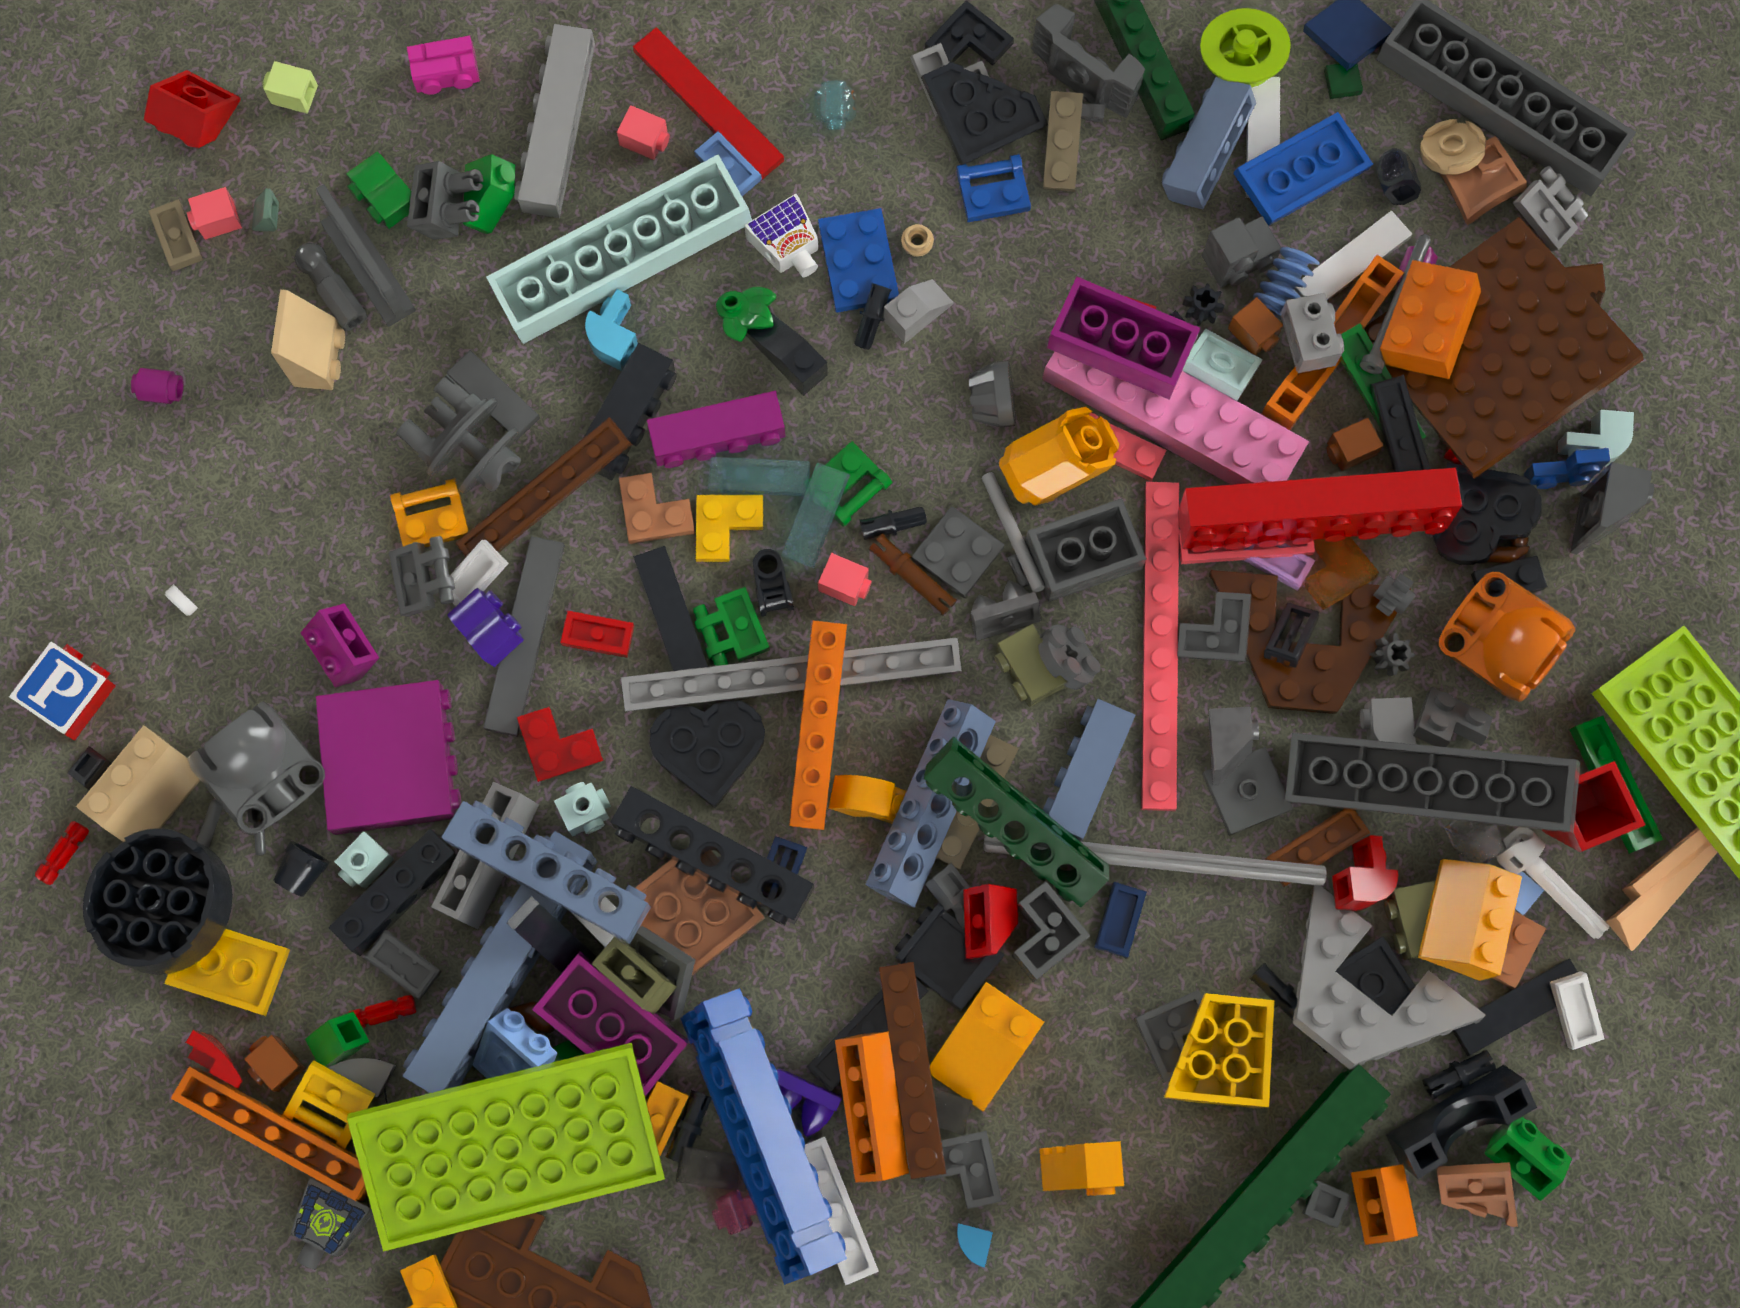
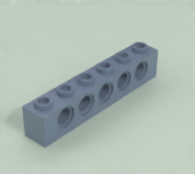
M950 699L947 700L865 884L892 901L915 907L957 811L953 807L951 800L943 794L938 795L927 786L924 779L926 764L953 736L980 758L996 721L974 705ZM959 777L954 781L959 785L965 786L969 784L970 780Z
M476 800L473 806L465 801L461 803L441 837L445 842L626 943H631L651 908L648 902L644 901L647 896L646 894L630 885L627 886L626 890L613 884L616 880L614 876L597 868L595 873L583 867L585 861L569 851L564 856L552 850L555 844L538 834H536L534 839L522 833L523 826L507 817L503 822L491 816L494 810ZM488 827L495 828L496 836L492 842L488 844L479 842V834L483 829ZM517 844L525 845V856L519 861L510 860L509 852L511 848ZM547 861L556 862L557 871L552 877L543 878L540 876L539 871L543 863ZM577 878H585L588 881V888L581 895H573L570 892V885ZM607 895H616L619 898V905L612 912L601 910V901Z

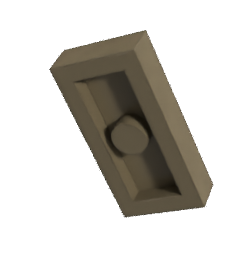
M179 199L148 211L172 271L204 260Z

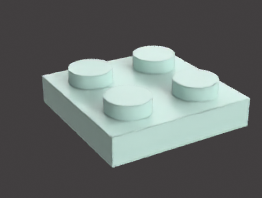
M1205 329L1194 344L1183 371L1238 401L1263 359Z

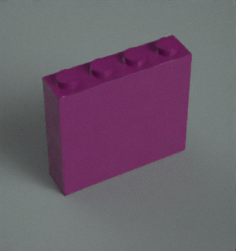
M439 680L316 696L321 764L325 770L323 787L326 821L329 832L333 835L450 820L454 817L456 809L461 805V796L459 789H454L453 776L458 775L456 756H450L449 743L455 741L452 722H447L446 710L451 709V696L449 689H444Z

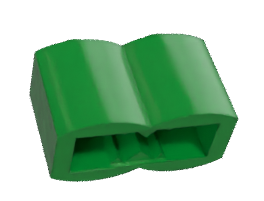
M378 151L346 173L350 181L347 188L358 202L362 199L365 200L369 205L366 211L377 225L383 222L390 229L409 215L412 191Z

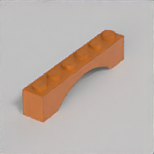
M1376 255L1335 312L1334 327L1336 333L1342 334L1359 323L1365 329L1392 293L1404 272L1379 255ZM1338 360L1336 366L1297 373L1296 367H1294L1267 402L1261 415L1291 430L1341 360Z

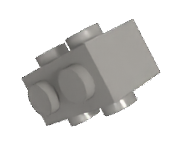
M1325 293L1286 300L1280 314L1297 373L1336 366L1344 352V342L1341 334L1336 333L1334 327L1335 310L1331 303L1328 304Z

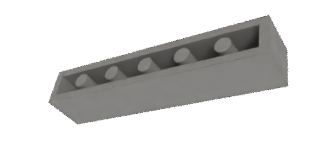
M554 24L552 36L548 35L546 38L545 54L548 57L546 65L541 64L539 71V83L542 84L540 93H535L533 99V112L536 113L534 123L529 122L527 128V141L530 142L528 152L524 151L521 157V171H524L522 181H517L515 186L514 198L519 202L523 213L560 218L595 47L591 29Z

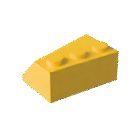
M1205 993L1163 1098L1247 1108L1269 1107L1274 1000Z

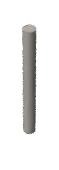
M989 472L982 476V481L1032 591L1035 593L1042 591L1045 588L1043 580L993 472Z

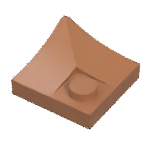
M1496 136L1486 140L1485 156L1471 170L1460 174L1440 173L1467 225L1498 204L1523 192L1527 188V181Z

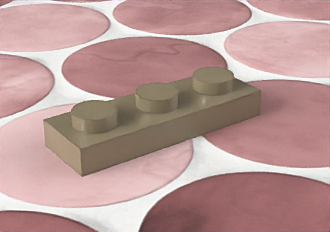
M1051 91L1043 189L1075 192L1083 93Z

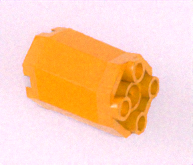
M1087 407L1067 410L1059 418L1013 441L1005 448L1004 456L999 460V467L1014 497L1023 504L1030 502L1035 506L1052 502L1060 495L1113 467L1117 459L1113 457L1119 449V442L1109 422L1101 416L1097 419L1089 415L1093 412Z

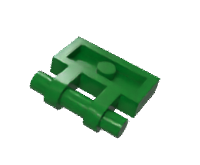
M746 587L714 598L718 609L717 612L709 614L705 604L693 608L697 619L694 622L698 632H702L707 644L706 654L709 660H713L715 666L729 665L725 654L733 650L738 662L770 650ZM723 623L729 638L720 642L714 627Z

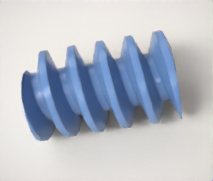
M1282 247L1280 249V254L1284 259L1276 258L1273 261V265L1278 271H1267L1266 276L1271 282L1262 281L1260 283V288L1265 294L1254 293L1253 299L1258 297L1275 317L1282 320L1280 313L1286 300L1289 298H1300L1299 294L1294 290L1295 287H1307V284L1301 279L1302 275L1311 277L1314 275L1308 268V265L1320 264L1307 253L1289 247Z

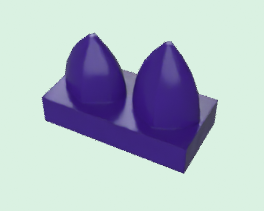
M778 1068L777 1083L782 1095L788 1099L791 1110L800 1102L802 1097L806 1098L801 1118L804 1135L808 1137L815 1134L828 1123L834 1111L838 1110L843 1097Z

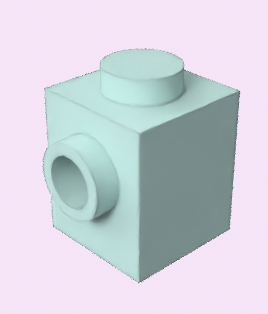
M363 831L334 862L342 869L338 875L352 888L358 884L366 889L394 858Z

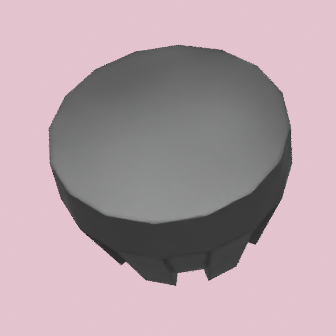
M1009 360L995 361L970 373V402L973 405L972 415L974 421L1000 428L1015 426V399Z

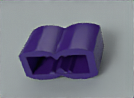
M476 588L447 615L457 629L466 637L478 655L485 662L495 667L524 641L518 632L522 627L509 613L503 614L500 610L503 603L492 591L489 590L485 593Z

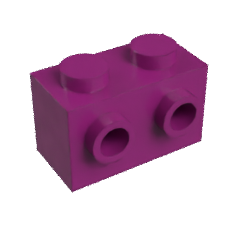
M345 603L319 610L301 631L306 644L312 650L335 688L359 681L379 659Z

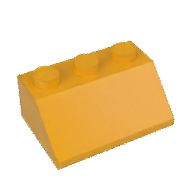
M1448 859L1440 860L1418 958L1479 981L1501 975L1522 876L1491 864Z

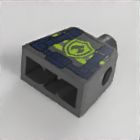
M310 1177L291 1230V1235L305 1242L296 1261L305 1267L316 1270L324 1252L334 1257L342 1256L373 1215L371 1205L364 1201H354L315 1178Z

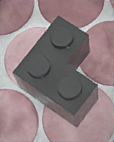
M1263 216L1245 225L1241 218L1238 217L1210 232L1202 258L1220 288L1231 284L1233 287L1244 282L1249 277L1248 274L1256 270L1262 273L1274 266V259L1278 258L1281 246Z
M1046 881L1018 904L1019 912L1037 934L1012 954V957L1034 983L1090 937V934Z

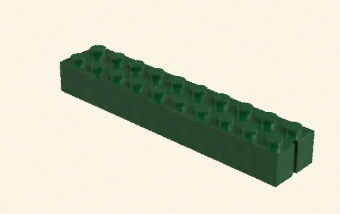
M1358 1064L1353 1069L1344 1068L1130 1308H1201L1204 1305L1209 1308L1222 1294L1219 1287L1225 1280L1229 1278L1233 1281L1246 1267L1243 1260L1249 1253L1254 1252L1257 1254L1268 1243L1270 1237L1267 1233L1275 1225L1281 1227L1294 1213V1210L1290 1207L1300 1198L1305 1200L1318 1186L1314 1180L1324 1171L1328 1174L1340 1162L1341 1157L1338 1153L1347 1145L1352 1147L1363 1136L1365 1131L1361 1127L1370 1119L1375 1121L1388 1107L1385 1100L1391 1093L1361 1065Z

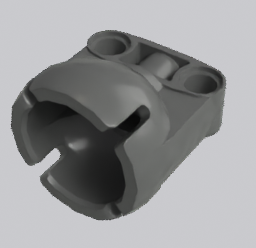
M264 701L235 719L205 742L204 748H199L188 757L192 771L236 823L239 830L248 835H256L278 822L304 802L323 783L325 778L323 766L314 759L277 711ZM304 767L315 769L318 774L317 782L313 785L303 784L299 779L300 769ZM254 809L260 812L262 815L261 825L257 828L245 826L242 821L245 811Z

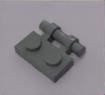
M441 536L429 539L431 550L425 552L424 544L418 542L389 552L401 616L410 617L435 608L433 595L437 593L440 595L441 604L454 602L452 591L455 589L454 578L450 577L447 565L450 557L448 549L444 548ZM434 564L436 579L431 581L428 566Z

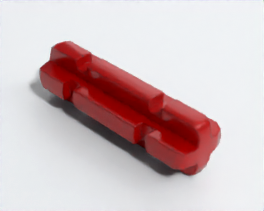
M72 821L64 831L67 833L65 837L61 836L45 858L47 860L46 864H41L35 872L37 879L48 885L54 883L59 876L58 870L64 869L79 848L77 843L79 841L83 842L89 834V830L76 821Z
M406 995L397 998V1001L388 1000L367 1006L363 1011L359 1008L348 1013L354 1011L362 1028H365L366 1024L372 1026L398 1018V1015L404 1017L415 1014L416 1003L413 996Z

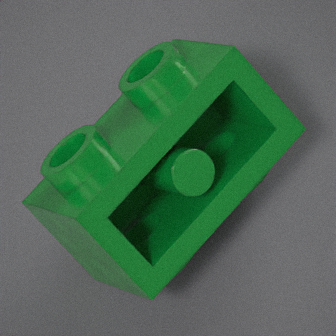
M1523 1117L1509 1125L1502 1124L1493 1133L1484 1153L1495 1163L1510 1162L1512 1178L1539 1201L1543 1200L1563 1182L1572 1158L1567 1155L1560 1145L1549 1140L1538 1130L1534 1123Z

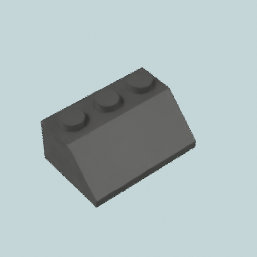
M1611 462L1581 491L1570 553L1577 555L1610 535L1621 525L1627 523L1630 517L1638 513L1646 503L1649 504L1654 493V484L1650 483L1652 471Z

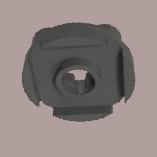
M1053 625L1041 634L1040 638H1043V642L1038 645L1040 657L1054 678L1061 675L1068 681L1064 684L1066 687L1074 690L1081 689L1090 683L1094 676L1100 672V664L1093 657L1085 643L1086 637L1078 627L1073 626L1069 629L1063 625Z

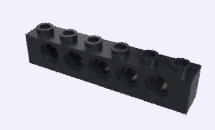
M630 786L610 821L612 826L617 829L615 835L631 844H633L635 839L647 845L645 851L654 857L663 860L666 855L677 861L675 865L677 869L690 876H694L695 872L708 878L705 883L722 893H724L726 888L738 894L737 901L751 909L758 905L768 910L769 912L766 916L785 926L787 921L795 925L814 890V883L633 786ZM656 818L660 821L659 829L655 833L646 834L641 830L642 824L646 819ZM685 834L690 837V844L686 849L676 850L671 846L672 840L676 835ZM709 850H715L721 855L719 863L712 867L705 866L701 861L703 854ZM744 866L750 869L751 877L748 881L737 883L732 879V873L737 867ZM768 883H777L781 886L782 892L778 898L770 900L762 895L764 886Z

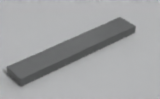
M531 536L512 611V616L522 627L518 632L524 641L499 663L483 727L486 731L516 737L519 735L520 726L517 717L524 714L565 545L563 542Z

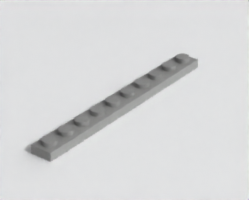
M958 638L844 651L840 686L960 672L962 670ZM808 655L621 677L625 712L802 691L805 687Z

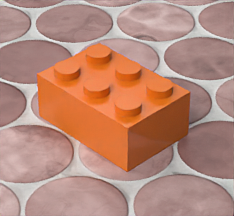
M1412 260L1380 347L1385 365L1450 379L1481 293L1478 274Z

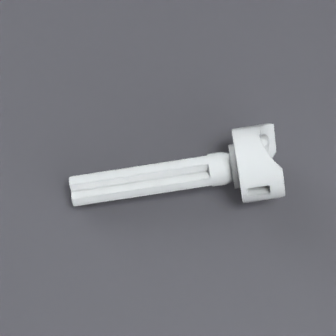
M1518 827L1504 839L1502 853L1496 856L1498 863L1505 870L1515 874L1526 871L1593 939H1599L1603 936V933L1609 929V925L1539 857L1545 848V843L1529 828Z

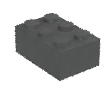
M1122 498L1028 530L1025 539L1028 550L1045 585L1043 590L1048 602L1142 570L1146 561L1145 554Z

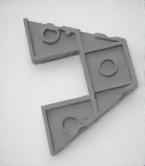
M1314 885L1310 892L1312 897L1309 917L1306 921L1307 934L1303 943L1302 971L1297 987L1296 997L1298 1000L1297 1006L1294 1009L1293 1024L1348 1069H1353L1358 1064L1364 1065L1365 1062L1372 1059L1378 1060L1386 1057L1390 1053L1405 1047L1411 1048L1425 1043L1433 1037L1450 1034L1453 1030L1466 1025L1477 1024L1484 1018L1485 1014L1429 970L1392 1016L1335 972L1370 930L1372 925L1352 910H1337L1334 896L1321 885Z

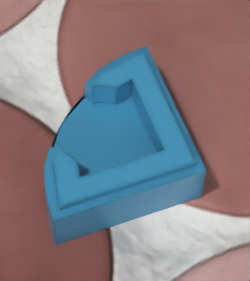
M958 1223L957 1238L963 1253L973 1263L985 1268L993 1232Z

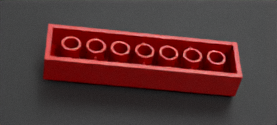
M1456 468L1185 488L1178 509V520L1182 549H1192L1193 552H1206L1211 550L1212 547L1225 546V549L1236 550L1243 548L1247 544L1272 547L1279 542L1292 541V544L1302 545L1311 542L1313 539L1338 542L1345 539V537L1358 536L1359 539L1367 540L1373 539L1379 534H1391L1393 537H1403L1417 531H1425V534L1429 535L1439 534L1449 527L1462 507V500Z

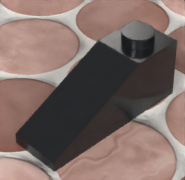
M771 313L774 323L773 327L748 329L746 336L804 396L828 375L827 361L806 339Z

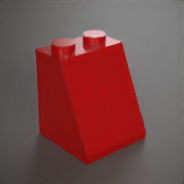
M1615 761L1579 775L1574 833L1543 829L1542 831L1578 852H1583L1643 827L1645 823Z

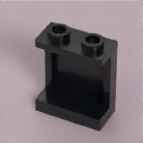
M938 903L934 910L928 906L917 919L916 923L920 927L915 934L911 936L906 933L897 944L895 950L899 954L896 956L895 961L899 964L914 962L916 978L961 1012L1002 960L1004 954L998 951L997 954L973 959L966 958L965 928H962L957 920Z

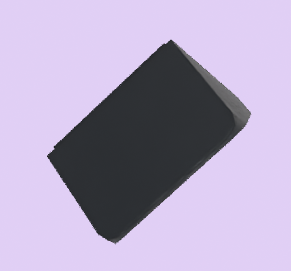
M89 746L68 771V774L90 790L112 762Z

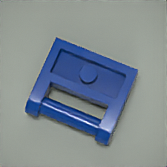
M1019 154L1009 156L1008 160L967 167L966 164L956 166L967 222L1030 211L1031 204L1023 174L1022 160ZM1012 172L1013 179L972 187L970 185L971 179Z

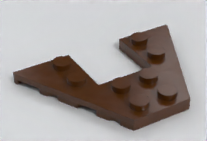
M1211 570L1209 573V577L1213 580L1218 592L1251 594L1247 658L1252 667L1253 675L1262 689V695L1268 708L1336 714L1371 658L1370 653L1374 652L1377 648L1375 640L1384 636L1398 613L1394 610L1390 616H1387L1376 608L1380 600L1373 595L1380 585L1344 582L1341 591L1339 646L1307 643L1297 667L1294 668L1289 666V661L1285 660L1282 664L1277 662L1276 657L1272 656L1270 660L1264 658V650L1275 629L1278 576ZM1279 641L1276 648L1281 649L1285 641ZM1298 642L1292 643L1289 652L1293 653Z

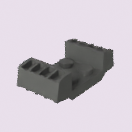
M1054 4L1036 18L1031 49L1047 64V70L1051 75L1074 92L1083 93L1084 99L1089 103L1105 105V108L1127 118L1138 98L1145 68L1135 57L1128 54L1114 72L1110 70L1105 61L1098 57L1094 58L1084 51L1079 42L1071 39L1075 13L1061 5Z

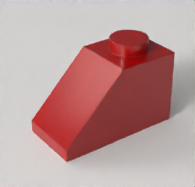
M993 884L963 889L966 958L973 959L997 954L1018 924L1017 889Z

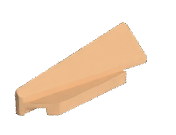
M1698 827L1622 889L1630 901L1606 920V923L1631 951L1640 944L1717 854L1715 848Z

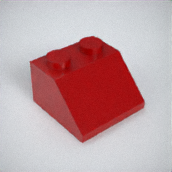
M185 70L150 85L144 121L154 125L160 132L171 134L183 140V143L187 146L200 148L216 140L238 106L241 97Z

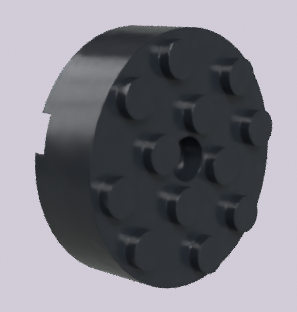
M158 828L133 833L125 837V841L111 853L107 851L101 857L88 879L83 898V918L86 930L91 933L98 946L97 949L117 963L154 975L171 974L184 970L206 956L225 931L231 914L233 898L228 871L221 859L212 850L182 833Z

